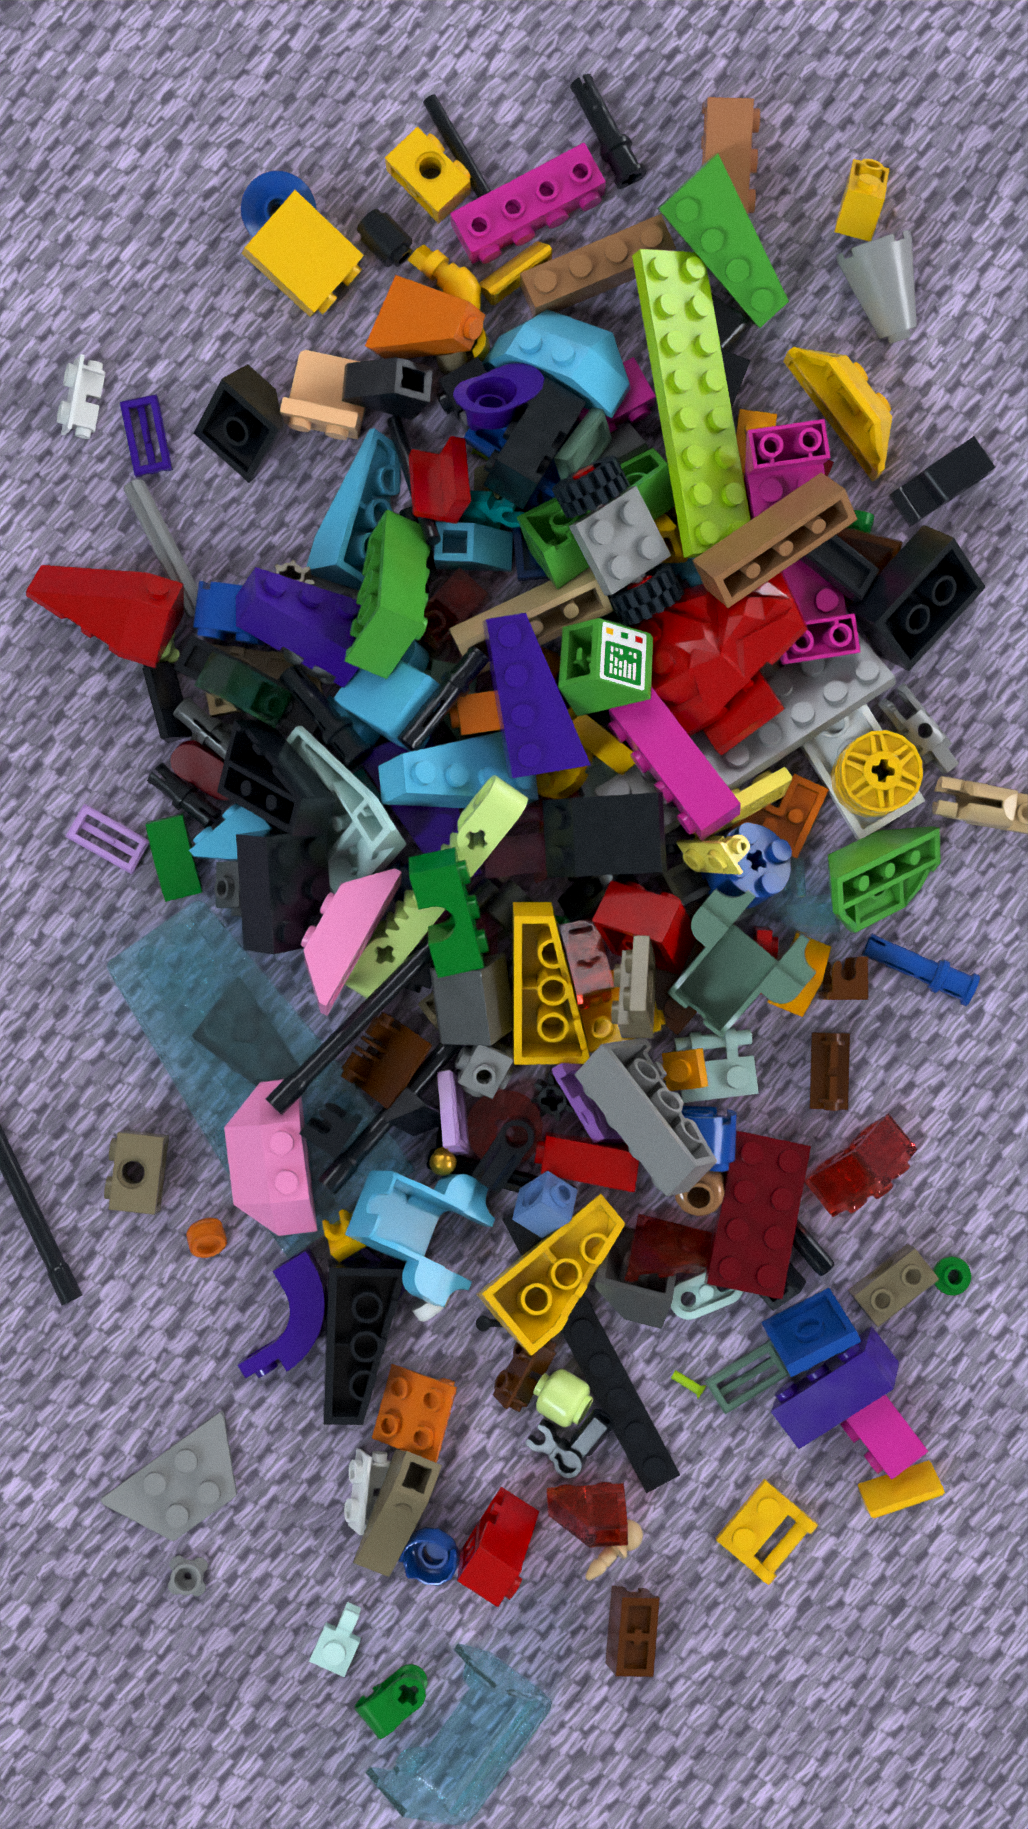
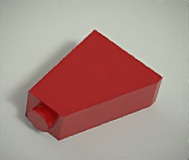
M546 1132L545 1141L537 1140L534 1163L541 1164V1174L549 1171L563 1179L635 1192L639 1161L631 1155L626 1143L598 1144L593 1143L591 1138Z

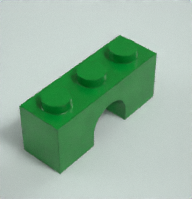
M456 847L409 857V878L418 910L429 907H441L452 914L447 921L428 926V945L437 977L441 978L484 968L483 953L489 952V945L485 929L477 930L475 919L480 918V911L476 895L468 896L465 884L471 883L467 861H459Z

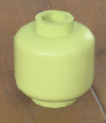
M562 1368L553 1372L551 1376L544 1373L533 1391V1394L538 1396L536 1402L537 1411L564 1428L573 1423L579 1425L593 1402V1398L589 1396V1385Z

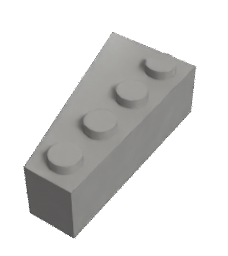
M646 1038L601 1044L575 1073L576 1078L583 1086L585 1094L595 1101L604 1113L607 1123L619 1133L628 1145L631 1155L640 1161L650 1174L652 1182L657 1189L663 1192L666 1197L689 1192L717 1163V1159L696 1123L683 1116L681 1111L683 1110L684 1102L679 1094L671 1092L665 1085L663 1078L667 1073L660 1062L653 1064L648 1052L652 1047Z

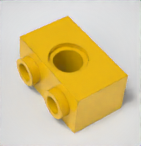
M417 126L385 157L386 170L439 224L471 194V175L458 160L452 162L443 153L445 151L443 145L433 134L429 133L426 136ZM429 168L440 171L439 176L434 179L424 178L421 174Z

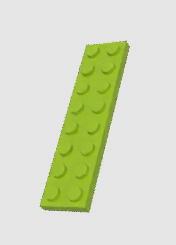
M640 249L632 255L683 556L684 558H696L751 520L708 271L705 263L695 252Z

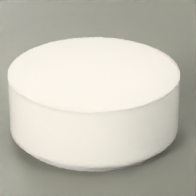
M450 1296L448 1297L445 1306L449 1303ZM421 1299L412 1307L411 1311L419 1321L424 1322L435 1316L444 1307L432 1305Z

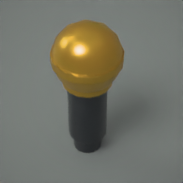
M439 1126L436 1132V1150L431 1156L429 1164L435 1174L445 1176L454 1171L456 1158L452 1152L448 1151V1148L445 1149L443 1147L442 1128Z

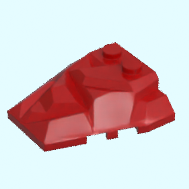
M780 572L729 608L707 591L704 584L683 589L684 595H682L680 600L675 601V604L671 607H666L663 612L652 615V618L643 619L640 623H633L630 626L652 635V688L666 704L689 737L720 720L729 711L725 705L741 689L747 692L755 684L751 678L766 663L773 665L808 629L783 572Z

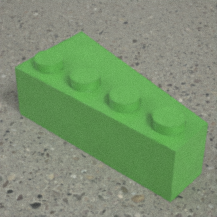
M714 154L657 209L692 251L705 263L709 271L753 323L761 328L789 300L719 154Z
M654 448L620 464L630 484L629 487L637 486L653 520H656L675 506L668 463ZM555 497L519 515L517 520L530 553L558 590L589 568L569 525L591 511L588 510L585 514L577 515L574 518H566Z

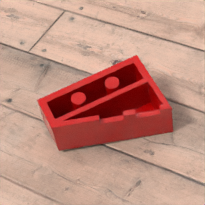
M500 1487L460 1550L457 1581L496 1607H499L504 1597L510 1600L522 1582V1578L519 1575L540 1511L503 1487Z

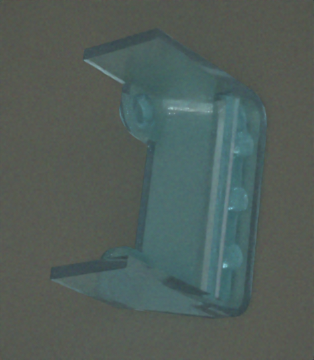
M458 1643L453 1650L465 1662L463 1681L470 1689L428 1748L415 1747L404 1750L397 1758L396 1766L393 1770L370 1766L365 1772L403 1818L457 1826L470 1821L481 1809L551 1709V1699L538 1686L493 1653Z

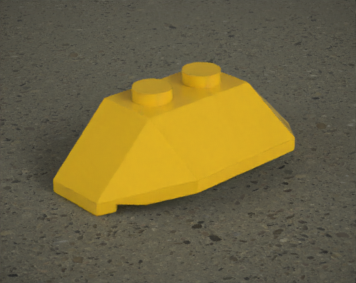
M797 347L791 348L787 351L783 362L871 481H875L885 469L892 423L891 407L881 393L877 392L875 394L867 383L868 376L863 367L857 362L852 363L847 355Z

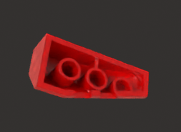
M41 565L26 590L28 598L60 619L68 618L79 625L81 632L89 638L95 636L108 644L109 651L118 657L152 668H156L184 615V584L148 572Z

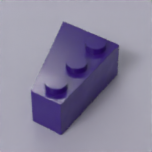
M872 1326L859 1335L860 1343L830 1357L825 1362L822 1361L808 1370L806 1376L796 1384L793 1381L788 1382L775 1393L776 1399L771 1413L798 1449L894 1389L899 1361Z

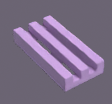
M86 804L82 806L65 836L130 874L135 872L138 863L150 845L149 840ZM87 815L139 843L137 849L131 848L85 822ZM79 829L86 830L132 856L129 863L77 835Z
M452 1071L437 1072L443 1147L445 1149L448 1148V1151L453 1152L456 1156L469 1154L465 1091L461 1087L462 1084L458 1083V1076Z

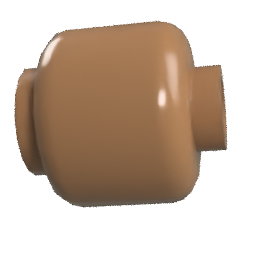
M708 1171L689 1192L675 1195V1200L680 1208L688 1214L695 1216L709 1215L716 1211L723 1202L725 1193L722 1172Z

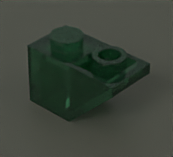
M213 651L194 685L223 703L273 728H276L293 695L242 663Z

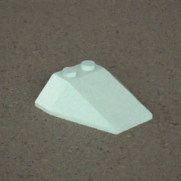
M303 726L295 727L286 739L287 742L336 797L327 830L330 892L336 894L341 883L383 872L405 847L406 842L379 799Z

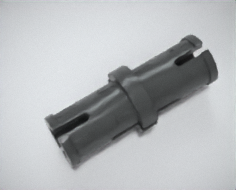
M187 697L178 705L173 715L198 736L196 740L201 745L207 744L225 760L231 735L222 728L223 723L218 718L212 719L190 697Z

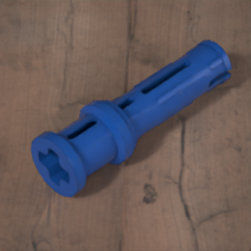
M873 933L869 936L865 945L866 949L862 952L864 957L880 962L885 966L928 984L927 988L931 992L937 993L941 991L959 999L960 1004L963 1006H967L971 1001L980 980V975L976 973L969 975L950 967V962L946 960L935 962L913 951L886 941Z

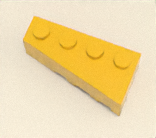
M513 902L514 1065L584 1064L590 1058L585 1031L552 902Z

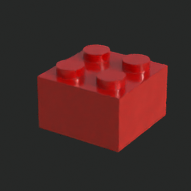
M611 880L592 919L612 954L622 957V950H633L634 936H650L657 968L678 975L681 974L696 941L691 930L690 917L682 901L677 896L668 892H661L660 895L648 892L641 885L630 881L622 884Z

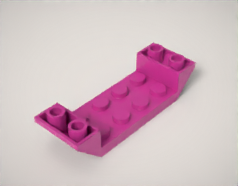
M825 419L747 430L745 482L751 520L819 473L825 474L823 464L831 458ZM800 559L784 569L782 572L808 629L780 657L782 664L786 665L860 653L855 614L847 615L844 594Z

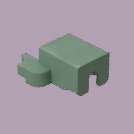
M716 888L701 905L692 918L691 930L694 937L704 945V948L668 990V994L684 1008L690 1006L704 1018V1025L720 1037L725 1035L760 993L775 1003L784 1004L791 1002L816 974V970L808 964L805 958V948L809 939L802 933L784 955L777 960L734 924L756 897L749 889L739 896H728Z

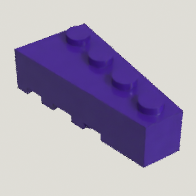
M526 613L484 620L483 628L508 778L513 779L591 765Z
M431 734L429 735V741L423 749L435 747ZM389 742L375 747L372 755L362 763L379 790L378 766L409 751L393 742ZM390 805L423 854L441 850L442 844L450 845V834L452 832L458 833V819L460 816L458 808ZM480 867L471 879L482 875Z

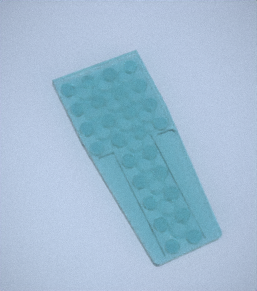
M194 901L111 959L107 964V969L215 1154L230 1175L224 1131L226 1124L260 1082L285 1079L289 1074L295 1072L318 1049L322 1041L204 901ZM335 1058L311 1082L307 1090L301 1095L305 1124L308 1123L311 1117L323 1121L324 1118L321 1117L319 1111L326 1109V1103H335L355 1116L358 1113L363 1117L337 1155L338 1157L347 1150L377 1113L356 1083H350L341 1077L344 1069L341 1068L342 1065ZM389 1131L359 1164L357 1171L336 1195L318 1180L336 1158L307 1140L318 1230L316 1232L278 1236L268 1229L288 1259L324 1235L323 1220L326 1219L330 1224L338 1225L341 1223L339 1216L341 1209L347 1210L350 1215L353 1214L370 1171H394L404 1177L415 1171V1167Z

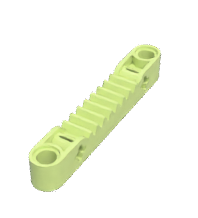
M493 775L462 811L458 819V833L452 832L450 834V845L442 844L441 850L456 847L459 861H467L471 878L519 819L527 805L528 797L498 776ZM407 889L404 892V902H396L395 913L388 912L386 920L379 922L345 985L367 999L407 958L428 932V926L433 925L445 909L429 907L418 910L414 892Z

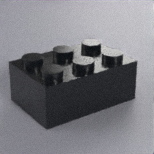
M923 525L875 577L863 599L857 603L852 602L846 610L849 614H855L856 624L882 658L910 671L985 589V585L954 537Z
M280 828L236 834L244 950L274 955L303 949L304 947L301 946L302 939L311 925L317 927L323 916L320 913L321 906L330 893L327 834L292 836Z

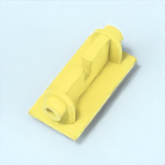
M710 835L709 838L703 841L698 837L693 840L676 841L683 852L685 863L695 872L741 875L743 871L738 862L750 849V844L743 835L727 836L726 838L724 836Z

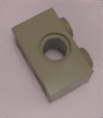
M123 1130L117 1133V1138L111 1139L109 1161H114L113 1175L107 1177L104 1188V1198L109 1199L108 1210L152 1215L160 1212L169 1135ZM131 1161L139 1162L144 1168V1177L140 1182L133 1181L127 1174V1167Z
M907 1243L848 1289V1292L868 1318L879 1327L938 1281L939 1278L916 1248Z

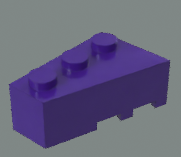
M257 567L253 569L236 595L237 627L279 651L282 647L289 649L303 658L301 664L310 669H313L315 665L335 676L333 682L343 688L359 669V667L345 662L346 651L356 640V637L350 635L352 622L355 618L357 619L361 605L356 603V599Z

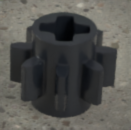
M552 1071L548 1075L547 1083L542 1079H538L535 1082L534 1086L540 1093L532 1097L531 1103L539 1104L542 1109L540 1117L545 1116L547 1113L554 1115L556 1121H560L564 1109L570 1113L574 1112ZM551 1089L554 1090L556 1095H562L559 1103H556L555 1097H548Z

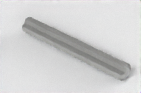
M142 479L130 481L124 486V492L167 578L184 584L183 609L188 618H194L198 587L145 482Z

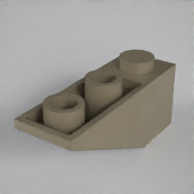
M395 1450L355 1555L354 1564L390 1577L429 1502L442 1465L408 1451Z

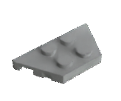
M222 1410L105 1494L100 1499L102 1504L174 1542L236 1497L238 1493L233 1473L232 1455L228 1442L224 1412Z

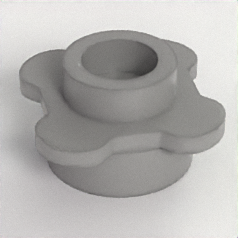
M180 1555L173 1557L169 1563L172 1569L168 1583L169 1591L174 1595H202L206 1590V1584L203 1582L204 1572L208 1568L207 1561L202 1557H197L195 1560L184 1559ZM187 1572L190 1573L191 1578L186 1579L184 1577V1574Z

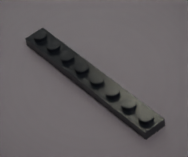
M513 1212L502 1218L521 1256H523L545 1237H539L512 1220ZM584 1292L570 1313L569 1319L561 1332L602 1410L613 1419L615 1423L613 1431L645 1492L648 1493L680 1476V1473Z

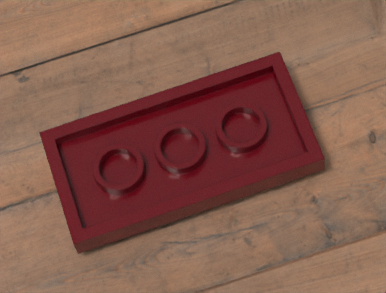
M736 1130L735 1161L729 1163V1170L725 1171V1193L723 1202L718 1208L704 1283L783 1299L811 1146Z

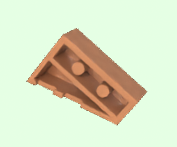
M707 97L702 103V114H704V131L701 137V149H703L702 165L714 154L718 153L747 214L754 213L756 190L749 189L750 173L757 172L758 149L751 148L752 133L759 132L760 108H754V98Z

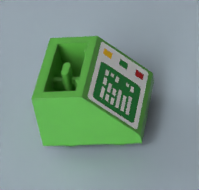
M601 618L562 628L558 688L577 716L651 699L652 635Z

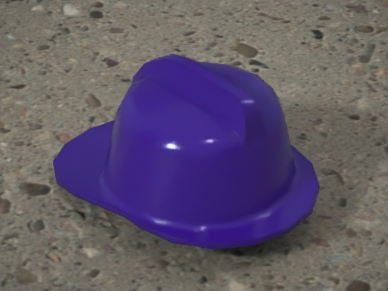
M523 363L507 364L480 376L460 382L454 389L453 397L456 404L465 410L467 424L472 431L502 429L508 426L515 417L519 405L528 402L539 394L543 388L544 377L541 371L532 365Z

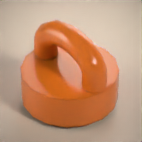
M209 1217L198 1220L186 1232L190 1252L200 1258L215 1256L227 1245L225 1230L221 1221L217 1218Z

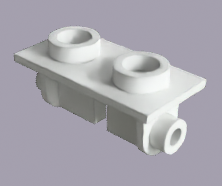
M80 354L73 364H67L63 385L69 387L67 401L62 400L60 402L57 423L63 424L61 435H66L71 429H75L76 437L90 439L91 432L95 433L99 405L86 402V396L95 399L101 398L106 372L102 370L103 364L97 361L90 360L87 365H84L85 355Z
M356 1449V1458L351 1460L349 1465V1480L353 1486L351 1498H348L345 1502L344 1515L348 1526L359 1535H364V1530L379 1495L373 1494L374 1488L382 1487L391 1463L390 1460H387L388 1453L384 1451H373L371 1457L362 1449Z

